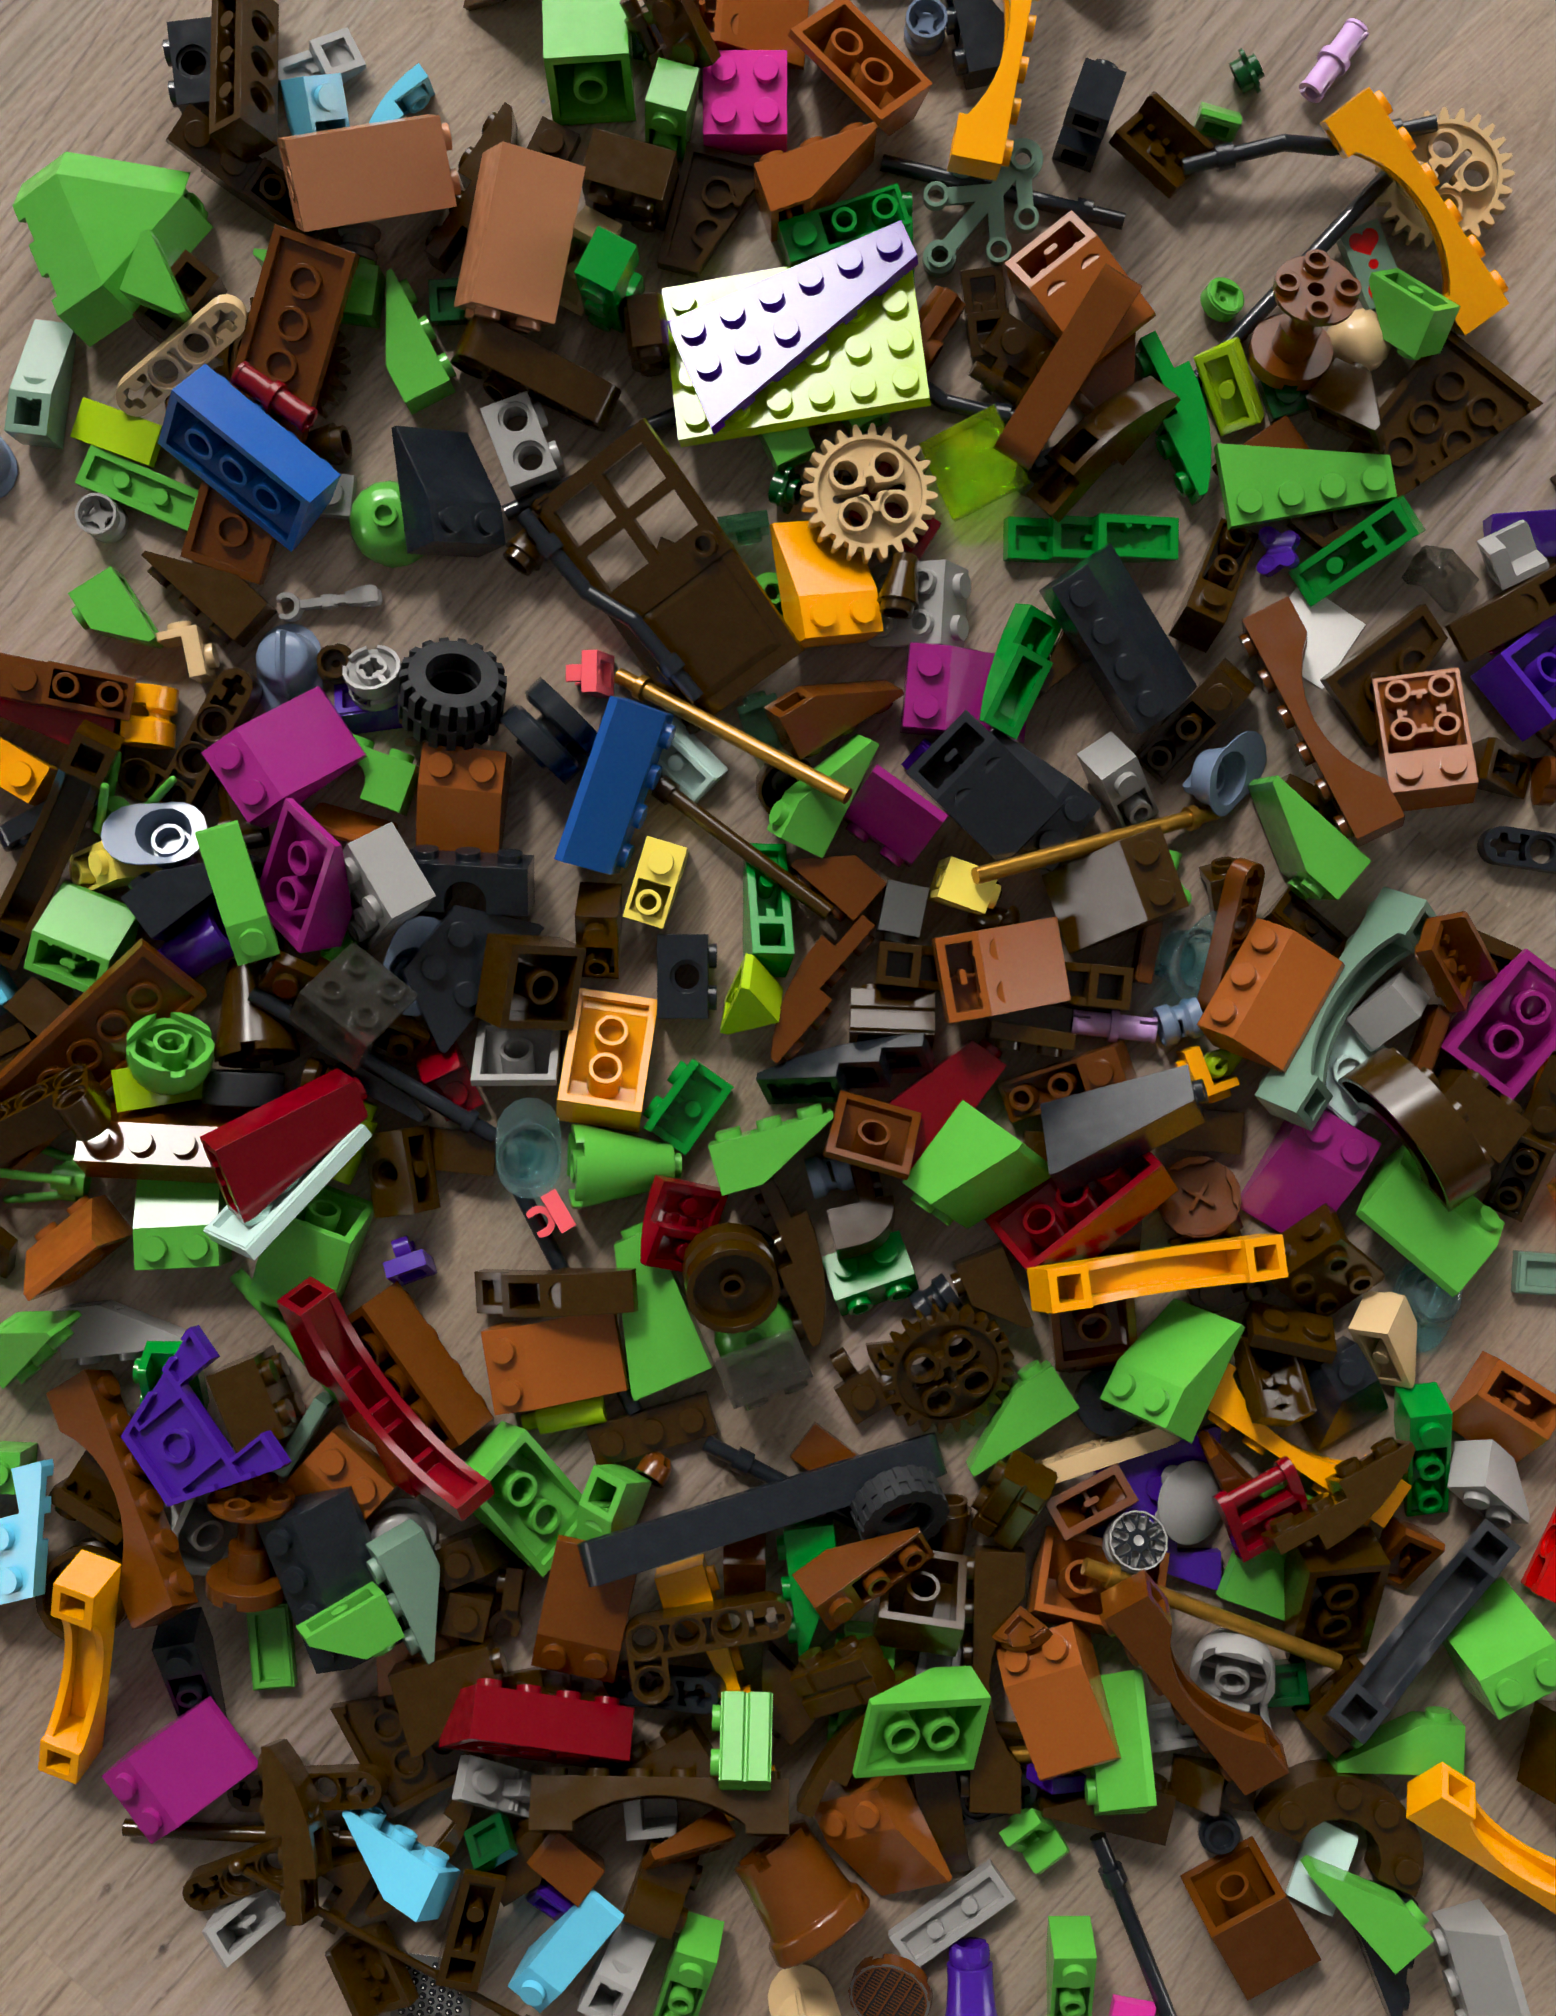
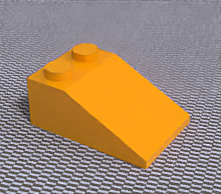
M844 518L845 522L852 526L850 519ZM809 521L782 522L769 525L783 618L803 648L862 643L884 631L880 604L877 602L878 591L868 565L863 564L861 552H855L850 561L846 560L847 548L843 546L834 554L831 553L833 540L829 537L825 541L818 542L817 539L822 528L821 526L808 528L807 524Z
M586 988L579 989L574 1027L568 1033L557 1097L556 1120L639 1132L657 1015V999Z

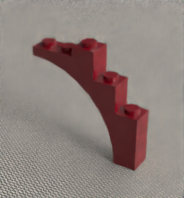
M310 1276L276 1301L310 1377L335 1393L350 1429L375 1445L391 1482L414 1498L420 1494L424 1495L460 1521L465 1520L495 1494L490 1481L453 1453L401 1398L363 1345L333 1289Z

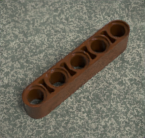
M1107 263L1104 265L1008 421L993 449L1028 471L1031 469L1143 287L1142 285Z

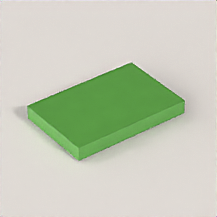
M1278 1484L1262 1493V1496L1265 1499L1285 1487L1282 1484ZM1305 1493L1308 1500H1310L1311 1498L1315 1497V1496H1312V1495H1310V1494ZM1233 1549L1216 1594L1221 1599L1285 1621L1284 1562L1287 1552L1280 1555L1266 1550L1243 1563Z

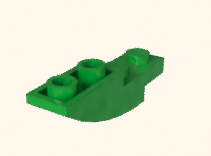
M1153 331L1141 337L1135 347V368L1141 378L1144 379L1152 376L1181 399L1166 416L1167 419L1163 420L1156 430L1155 444L1161 457L1164 460L1169 459L1176 473L1173 475V479L1178 492L1182 497L1187 496L1193 506L1199 503L1207 494L1211 474L1212 447L1206 405L1190 361L1174 368L1156 331Z

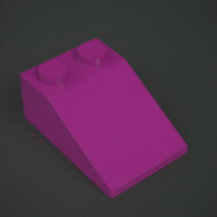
M910 642L906 659L905 695H903L900 733L940 737L965 710L979 721L987 678L995 654L949 645ZM979 721L988 731L991 727ZM1026 721L1017 739H1013L1019 744H1024Z
M320 686L235 728L201 752L247 822L262 828H266L279 819L286 798H293L300 804L367 757Z
M877 764L847 809L843 820L849 823L845 828L846 831L863 843H866L868 839L874 841L882 847L879 854L899 868L902 863L908 867L913 864L948 815Z
M286 798L259 882L272 924L299 953L341 947L353 913L342 845L293 798Z
M1528 949L1522 950L1497 974L1495 979H1492L1468 1002L1466 1011L1458 1012L1452 1019L1440 1049L1467 1070L1468 1068L1473 1069L1490 1082L1489 1086L1496 1092L1513 1100L1556 1049V971Z
M1324 1110L1312 1131L1284 1120L1241 1192L1242 1203L1240 1209L1280 1233L1325 1203L1337 1211L1363 1177L1382 1143Z
M209 1696L131 1748L102 1775V1778L135 1821L138 1828L149 1842L153 1844L181 1826L258 1767V1760L212 1697Z

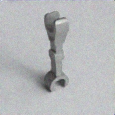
M375 585L359 586L345 591V594H323L318 598L304 600L289 592H283L276 597V601L280 603L294 602V609L291 613L278 615L279 618L286 622H296L303 616L306 610L321 608L331 610L343 605H349V607H376L382 605L383 602L382 592Z

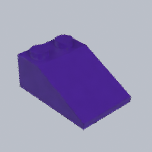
M1556 614L1541 622L1470 676L1522 742L1556 719Z

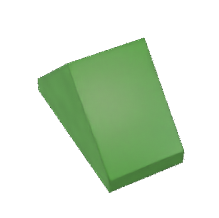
M150 229L141 231L120 291L130 301L185 323L192 317V314L163 249Z

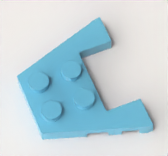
M53 1459L38 1461L11 1469L19 1513L0 1518V1605L45 1594L49 1539L43 1538L44 1514L51 1512L52 1497L46 1496L47 1476L53 1475Z

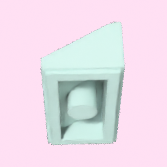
M674 716L671 724L676 726L674 739L668 750H662L657 765L662 766L661 774L663 776L667 775L680 785L679 790L698 803L726 774L728 768L694 734L690 735L686 727Z
M1329 1820L1322 1822L1308 1832L1302 1841L1285 1892L1288 1896L1323 1914L1334 1915L1335 1904L1310 1877L1300 1860L1305 1855H1309L1348 1871L1358 1844V1836L1352 1827Z

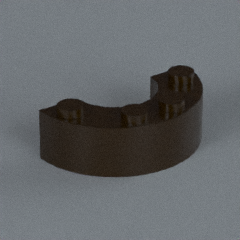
M1382 1048L1338 1080L1340 1086L1364 1114L1369 1112L1376 1115L1396 1134L1414 1159L1420 1171L1421 1180L1448 1212L1455 1209L1491 1182L1490 1168L1494 1166V1162L1488 1152L1479 1145L1467 1126L1466 1122L1470 1120L1468 1113L1458 1101L1452 1099L1449 1102L1438 1089L1441 1087L1440 1082L1430 1069L1424 1066L1419 1070L1395 1048Z
M1328 1759L1309 1760L1289 1767L1288 1774L1265 1785L1255 1798L1254 1812L1262 1825L1300 1843L1312 1828L1324 1821L1345 1819L1357 1822L1366 1830L1367 1848L1364 1861L1376 1878L1414 1897L1417 1896L1424 1868L1423 1847L1415 1823L1406 1818L1407 1810L1389 1787L1376 1775L1337 1773Z

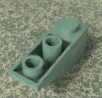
M34 320L11 382L4 431L22 445L63 449L77 334L66 323Z
M410 1518L366 1544L372 1557L366 1561V1564L376 1583L384 1582L389 1593L386 1595L392 1611L396 1619L401 1618L406 1629L403 1631L405 1637L402 1640L412 1656L419 1653L429 1665L434 1662L440 1565L424 1530Z

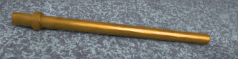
M623 668L616 672L614 682L631 691L632 697L637 700L643 701L646 699L843 804L849 801L853 791L850 787L659 688L646 675L639 677Z
M1195 805L1183 807L1180 813L974 867L971 870V876L975 884H981L1085 856L1114 842L1157 826L1161 827L1163 834L1184 828L1188 831L1199 829L1203 823L1218 820L1220 817L1212 812L1210 805L1198 808Z
M1086 1557L1081 1566V1574L1101 1581L1102 1586L1108 1589L1132 1576V1574L1121 1571V1566L1113 1562L1106 1565ZM1156 1584L1167 1597L1170 1608L1238 1634L1257 1639L1262 1643L1337 1671L1341 1667L1343 1657L1337 1652Z

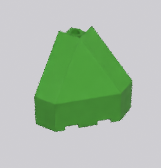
M64 152L21 185L12 206L18 221L22 223L27 222L34 241L29 244L41 276L45 278L50 277L57 297L51 301L56 313L89 347L132 319V314L140 306V304L130 301L120 291V287L141 231L146 229L152 231L158 239L171 267L185 249L191 253L213 228L207 221L209 213L205 210L201 200L194 193L188 192L186 189L191 172Z

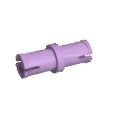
M1355 18L1347 19L1332 43L1321 49L1317 56L1318 62L1299 85L1300 93L1305 99L1313 103L1321 102L1324 94L1337 76L1344 75L1348 70L1351 57L1369 35L1366 32L1368 30L1367 27L1360 20Z
M1073 1008L1071 1033L1105 1037L1107 1042L1116 1043L1118 1039L1154 1044L1157 1035L1158 1019L1157 1017L1122 1015L1120 1010L1111 1009L1110 1013Z

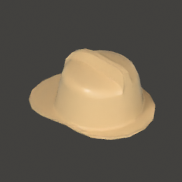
M802 1963L796 1967L782 1969L771 1981L768 1992L771 2016H841L830 1982L826 1975L816 1967Z

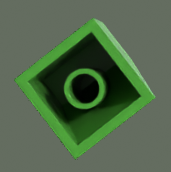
M542 0L543 59L554 122L563 126L636 121L631 34L624 22L626 15L619 4L621 0Z
M962 1100L910 1170L908 1179L903 1180L902 1183L915 1192L910 1199L928 1213L933 1214L948 1226L955 1220L966 1229H969L1051 1178V1176L1049 1175L1048 1162L1023 1142Z
M325 1185L258 1256L248 1297L262 1301L267 1306L278 1307L276 1302L278 1299L311 1276L333 1289L341 1303L374 1215L373 1202Z
M1500 1576L1489 1586L1443 1641V1645L1466 1689L1498 1720L1556 1691V1641L1507 1581Z

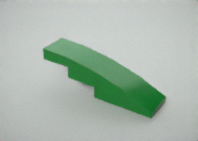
M1099 513L1094 517L1065 515L1059 523L1051 517L1008 516L1004 519L1003 561L1080 563L1108 543L1112 544L1122 563L1178 560L1179 518Z

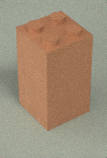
M425 114L277 138L296 227L303 232L457 207L455 196L461 195L460 181L456 168L450 169L447 151L453 148L448 124H441L440 115Z
M504 141L482 153L454 302V308L465 310V318L470 320L475 315L489 318L493 321H505L506 328L521 334H530V331L540 332L541 327L555 325L585 166Z

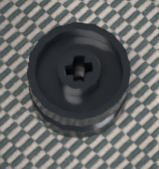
M539 677L525 694L527 701L541 715L535 719L522 706L513 704L499 718V721L517 738L515 742L541 768L547 767L566 785L580 771L579 762L565 747L570 743L584 757H589L597 731L556 690Z

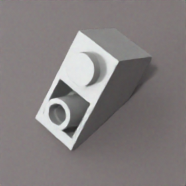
M1112 731L1076 754L1089 784L1119 829L1146 822L1159 813L1137 756Z
M1493 1439L1455 1441L1447 1488L1462 1499L1466 1506L1475 1510L1496 1527L1508 1528L1511 1524H1529L1530 1514L1515 1459Z

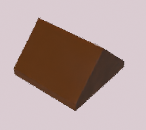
M840 1090L833 1114L834 1118L831 1121L822 1152L823 1156L907 1180L911 1169L922 1113Z

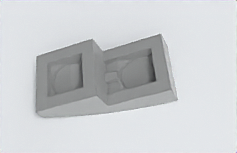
M348 27L309 40V50L278 60V87L281 93L280 80L341 73L344 84L365 70L366 63Z

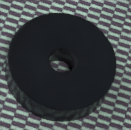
M1112 1367L1095 1369L1086 1374L1077 1385L1074 1400L1080 1407L1076 1411L1080 1420L1089 1430L1102 1436L1121 1435L1129 1431L1138 1421V1419L1125 1414L1113 1406L1111 1408H1103L1101 1405L1102 1400L1100 1397L1114 1369Z

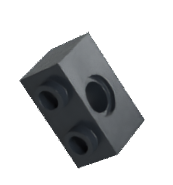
M211 16L167 22L169 39L163 40V50L166 62L169 67L172 66L174 80L168 81L171 103L174 108L178 107L182 114L190 103L209 117ZM206 65L202 73L191 75L195 67Z
M657 934V1018L709 1019V1010H717V985H709V968H717V943H709L708 934ZM684 965H693L699 972V981L691 989L681 988L676 981V973Z

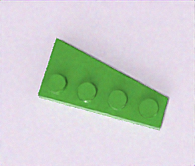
M1217 443L1214 446L1228 530L1391 501L1397 497L1390 455Z

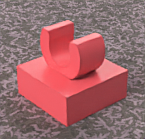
M597 649L582 650L581 664L566 665V682H575L576 686H581L582 693L596 698L614 696V656Z
M552 1189L540 1196L544 1206H534L526 1212L528 1219L538 1213H542L547 1217V1226L537 1232L539 1238L550 1235L555 1225L561 1234L576 1226L556 1189Z

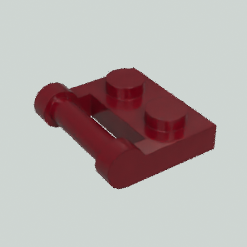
M1287 1456L1274 1461L1273 1468L1227 1493L1225 1490H1222L1212 1496V1501L1221 1515L1235 1554L1243 1563L1268 1550L1260 1534L1271 1529L1269 1523L1272 1520L1286 1513L1296 1515L1308 1508L1306 1505L1308 1499L1298 1472ZM1283 1482L1285 1488L1244 1511L1237 1512V1507Z

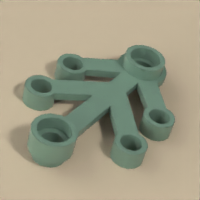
M1028 138L1015 139L1009 167L1001 166V172L998 174L997 180L992 181L991 184L946 187L942 182L933 181L925 187L923 202L931 211L942 210L945 206L973 204L943 240H934L924 249L922 263L924 270L930 276L942 278L952 272L956 262L955 252L986 216L988 217L989 242L986 248L987 261L994 266H1002L1009 260L1012 248L1010 242L1006 239L1003 196L1014 183L1018 208L1014 214L1013 225L1022 234H1029L1036 229L1039 221V212L1033 204L1032 179L1040 173L1043 165V153L1036 142ZM1019 153H1025L1030 157V162L1026 165H1020L1016 162L1015 156ZM953 173L954 176L960 179H966L970 177L968 175ZM933 190H938L942 192L944 198L940 202H932L928 198V194ZM1022 213H1029L1032 215L1034 222L1030 225H1023L1018 217ZM995 245H1001L1005 248L1006 255L996 258L992 255L991 248ZM936 250H943L947 254V259L941 263L936 262L932 258V253Z

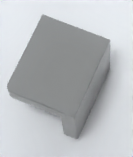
M1519 520L1477 541L1489 577L1502 590L1550 568L1547 558L1537 550L1530 527L1525 520Z
M644 1799L623 1803L626 1841L671 1837L678 1832L677 1800Z

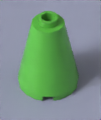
M571 1124L572 1132H569L567 1148V1176H570L571 1183H575V1189H568L569 1202L572 1209H581L650 1192L655 1175L681 1178L682 1156L681 1153H674V1147L671 1144L587 1125Z

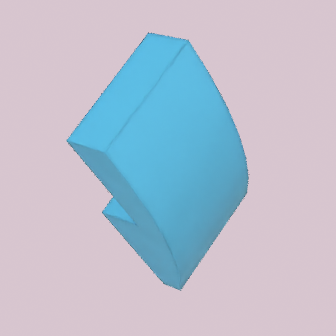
M419 63L406 72L386 93L374 111L369 123L405 118L408 113L419 112L429 103L430 98L435 93L428 75Z

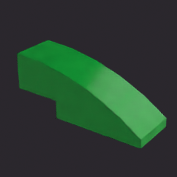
M1016 603L996 649L987 678L979 721L1012 739H1017L1053 665V662L1047 660L1062 629L1055 618L1033 605Z

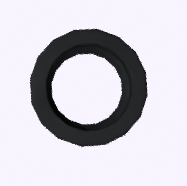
M211 1069L203 1081L202 1103L216 1106L258 1108L284 1095L285 1073L259 1070Z

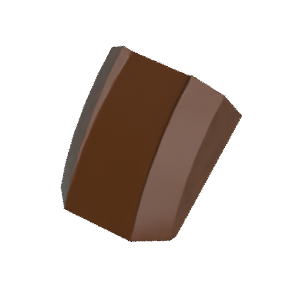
M1134 1298L1103 1303L1092 1308L1054 1314L1047 1313L1055 1369L1058 1372L1073 1373L1114 1367L1118 1359L1138 1339Z

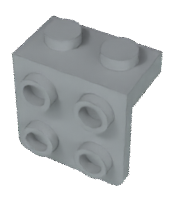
M946 559L918 561L919 608L914 610L913 617L910 619H894L881 614L884 631L868 640L869 645L875 648L909 647L910 642L964 648V641L969 632L968 620L966 618L967 598L971 593V581L968 576L969 570ZM892 563L877 564L872 569L871 575L875 582L878 596Z

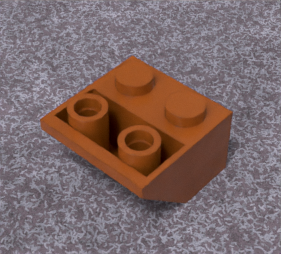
M1484 1351L1481 1352L1448 1404L1453 1412V1431L1467 1440L1493 1439L1515 1459V1463L1548 1441L1556 1429V1394L1501 1359Z

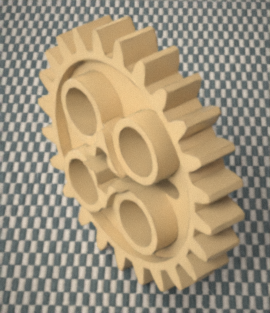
M1443 107L1437 118V132L1413 137L1416 149L1412 153L1420 166L1427 163L1437 178H1440L1464 151L1470 152L1471 156L1455 171L1448 183L1443 184L1437 192L1444 202L1447 199L1452 200L1460 211L1463 220L1458 224L1464 234L1467 236L1473 234L1478 239L1481 236L1479 225L1489 230L1495 224L1491 214L1501 215L1506 208L1498 199L1508 198L1512 193L1513 189L1502 183L1511 180L1515 175V171L1503 169V166L1510 161L1513 155L1512 153L1499 154L1498 150L1506 141V138L1501 137L1492 141L1489 136L1493 132L1495 125L1492 123L1481 130L1478 127L1481 119L1480 114L1473 117L1469 123L1464 121V108L1459 110L1454 119H1449L1448 110L1446 107ZM1427 110L1423 113L1422 117L1429 116L1431 114ZM1438 141L1448 143L1452 148V156L1448 158L1437 156L1433 150V144ZM1375 166L1374 171L1379 173L1381 169ZM1476 170L1479 172L1483 180L1482 185L1478 187L1468 185L1464 180V171ZM1393 180L1384 191V194L1378 197L1374 203L1375 207L1387 206L1388 208L1381 218V222L1384 223L1394 219L1397 224L1391 234L1395 236L1403 230L1407 231L1408 235L1405 242L1407 246L1416 237L1422 238L1421 250L1425 251L1430 243L1434 241L1429 227L1421 212L1415 208V203L1410 196Z
M871 423L867 433L862 435L860 428L855 424L850 431V438H847L841 430H838L834 436L836 445L824 439L820 446L824 455L816 452L812 453L809 461L815 468H805L802 476L811 483L802 485L800 489L801 495L811 499L803 503L801 510L802 512H814L815 515L809 520L807 526L808 528L821 526L822 531L817 541L822 542L830 537L833 540L831 553L834 554L843 546L847 548V561L851 560L855 552H861L863 564L868 563L872 553H876L879 561L884 563L888 557V549L893 554L904 552L902 542L913 548L918 542L914 532L924 535L929 527L923 520H931L936 511L926 504L934 503L938 498V494L928 491L927 488L931 487L937 479L936 476L923 474L930 465V460L918 462L915 459L921 449L919 445L910 450L904 447L908 435L904 434L897 441L891 439L892 427L888 426L884 434L880 436L877 435L874 423ZM875 463H889L894 470V476H881L875 469ZM834 471H848L852 475L854 483L851 485L839 484L834 477ZM898 484H902L905 487L903 491L887 490ZM864 487L868 488L869 493H878L874 501H870V497L866 494L860 495ZM835 497H850V499L846 500L844 503L836 504L833 502V498ZM888 502L898 504L903 510L904 517H890L884 509V504ZM848 510L858 512L863 519V525L859 527L848 525L843 518V513Z

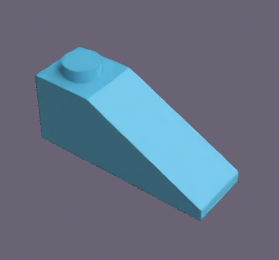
M591 1889L578 1907L574 1904L527 1949L508 1987L519 1995L526 2004L541 2013L562 1994L621 1923L625 1915L594 1889Z

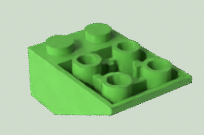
M817 1103L796 1109L798 1115L796 1118L782 1121L780 1114L757 1120V1129L742 1133L740 1126H735L716 1132V1140L711 1141L708 1148L722 1196L763 1185L834 1118L832 1110L830 1108L823 1110L821 1104Z

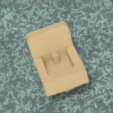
M179 621L168 624L166 631L156 633L157 642L167 648L183 645L190 678L200 684L216 680L214 668H219L220 666L219 656L214 643H209L208 634L205 630L197 625H193L191 621Z

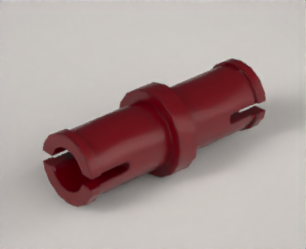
M247 361L242 362L235 369L231 378V384L260 402L262 410L268 414L276 413L297 427L302 433L307 432L312 427L318 416V410L289 392L288 385L280 380L273 381L252 367Z

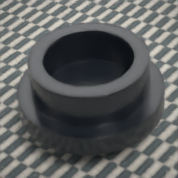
M1220 1811L1219 1817L1206 1814L1199 1822L1198 1838L1207 1851L1221 1855L1231 1852L1237 1846L1240 1840V1828L1231 1814L1225 1811Z

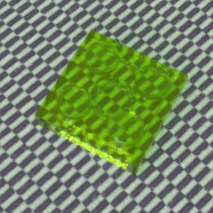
M994 404L919 443L925 459L931 462L929 465L930 471L933 476H936L937 480L935 482L950 516L955 522L1030 484L1029 478L1022 466L993 449L1005 428L1000 413Z

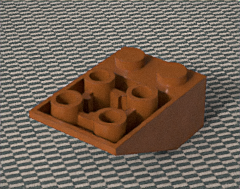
M693 0L718 50H787V69L804 70L805 53L788 34L790 29L808 18L809 0Z
M875 121L865 125L862 122L852 123L844 127L839 134L825 139L822 136L809 138L802 142L799 148L785 153L782 150L771 151L763 155L759 162L754 163L755 199L770 242L777 241V222L834 204L874 161L877 135Z
M1072 210L1004 263L1013 293L1058 339L1106 263L1128 277L1098 235ZM1140 292L1097 362L1156 316L1155 311Z
M1459 667L1372 679L1381 777L1386 779L1402 811L1473 803L1479 781Z
M1057 917L931 938L945 1022L947 1023L989 1017L1071 1000Z

